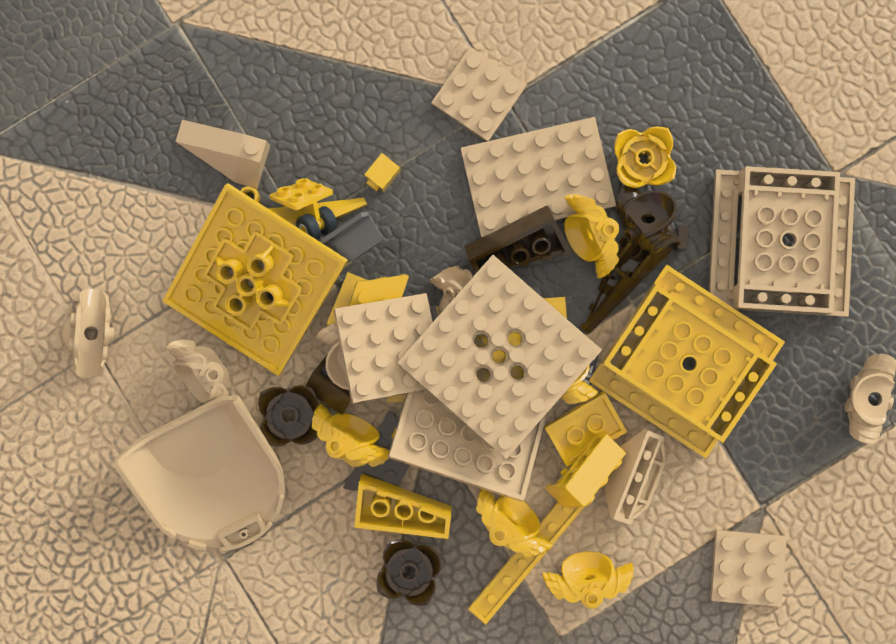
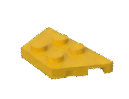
M400 274V276L356 281L348 306L401 298L409 276Z

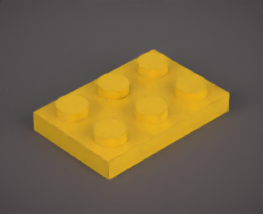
M604 391L544 425L545 431L566 467L576 462L577 458L575 456L595 435L607 434L612 440H615L627 433Z

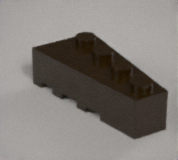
M548 205L464 246L468 260L475 273L481 269L492 255L507 267L516 265L522 267L529 265V262L542 259L546 261L552 259V256L563 254L565 256L571 254Z

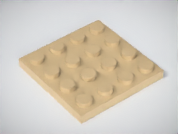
M427 293L335 308L333 310L352 404L427 390L397 363L433 323Z

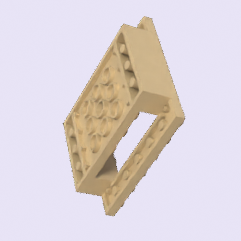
M745 166L740 171L716 169L714 174L708 292L736 310L848 317L855 178L840 177V172L750 166ZM738 195H741L738 285L734 286ZM785 234H790L794 238V244L791 247L784 245L782 241Z

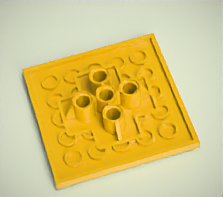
M226 184L162 302L277 376H280L348 260L235 187ZM258 259L264 263V269L259 266ZM228 266H229L230 268H232V270H233V275H231V274L229 273V268H228ZM248 279L252 281L253 288L248 285ZM267 292L273 295V301L268 298ZM237 299H239L242 302L243 307H240L238 305Z

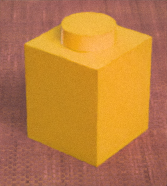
M381 153L364 174L368 180L366 184L376 192L378 189L384 192L401 170L398 165Z

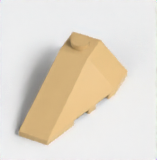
M186 120L181 121L176 138L178 144L233 182L258 189L270 149V144L266 140Z

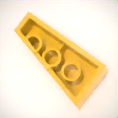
M361 473L354 528L448 539L452 506Z

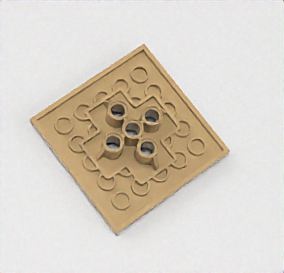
M492 255L397 363L507 459L602 349L499 259ZM512 333H517L521 337V343L517 346L511 345L508 341V336ZM478 335H483L488 340V344L484 348H479L474 343V339ZM495 351H502L506 356L505 362L501 364L495 363L492 359V354ZM515 366L522 368L524 373L523 377L519 380L513 379L510 374L511 369ZM483 368L489 371L490 378L488 381L481 382L477 379L476 373L479 369Z

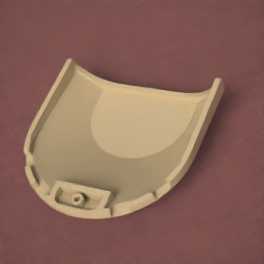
M239 395L220 396L140 437L121 453L113 463L114 468L154 524L171 539L177 538L188 543L187 547L206 551L207 548H220L221 551H227L252 543L271 528L272 522L279 515L283 505L285 481L282 467L276 454Z

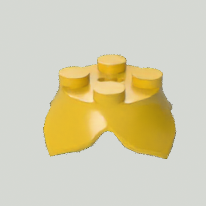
M652 127L642 133L628 129L618 133L614 145L615 155L618 160L616 169L617 175L624 185L633 188H639L644 185L660 186L674 179L676 165L670 157L673 139L668 128ZM646 154L648 156L647 162L649 163L642 164L639 161L638 155L643 156Z

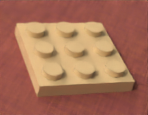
M469 47L431 102V105L488 142L521 96L527 84L472 47Z
M715 529L710 600L782 607L787 536Z

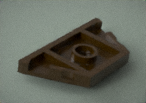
M388 411L379 426L380 438L374 444L387 448V450L391 448L393 441L391 436L398 424L391 411ZM388 459L383 464L371 467L368 463L361 467H355L343 488L346 490H358L361 473L398 486L410 465Z

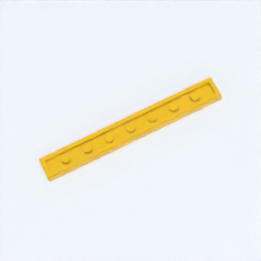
M557 501L541 520L540 530L535 536L548 541L550 544H554L584 507H563ZM514 552L468 607V610L486 625L546 552L530 557H525L522 552Z

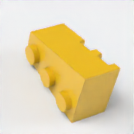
M607 434L595 435L575 456L577 460L569 470L564 467L560 471L563 476L554 485L549 483L545 489L563 507H586L594 500L596 491L608 482L610 473L621 465V459L626 453Z

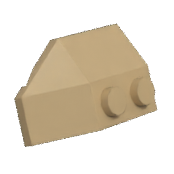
M644 429L621 445V449L626 454L621 459V465L610 473L604 489L610 518L631 525L634 519L649 507L666 464L663 436Z

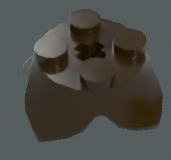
M303 385L294 386L291 389L272 387L260 393L258 406L259 411L263 415L260 430L270 446H284L289 442L305 445L316 440L317 431L312 429V418L318 407V399L312 388ZM286 410L289 412L293 410L295 412L294 416L296 418L294 421H286L285 417L287 415L284 414Z
M407 540L390 541L383 552L384 565L377 576V592L388 599L403 597L413 605H428L435 594V577L442 567L440 553L430 546H417ZM409 565L415 568L414 576L410 577L409 574L405 576L403 573L406 570L405 566Z

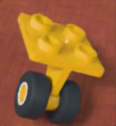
M303 178L297 180L291 186L280 187L277 189V192L269 195L270 200L293 210L303 208L306 214L297 218L296 227L314 239L318 240L320 233L328 235L337 229V220L332 210L326 206L318 208L317 201L333 195L332 189Z

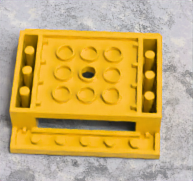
M666 264L588 381L690 449L707 458L718 440L724 443L775 368L777 363L773 359L785 341ZM686 357H693L696 361V365L692 370H685L682 363Z

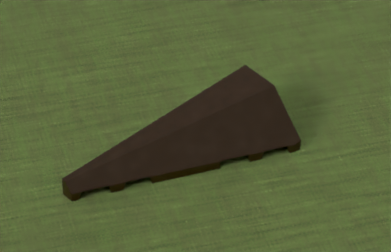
M622 237L619 242L621 247L617 254L619 261L615 268L603 277L598 287L600 293L595 303L590 304L589 309L591 312L586 323H582L580 327L590 334L672 251L670 247L666 246L660 252L651 254L650 251L643 250L640 245L629 243L626 237Z

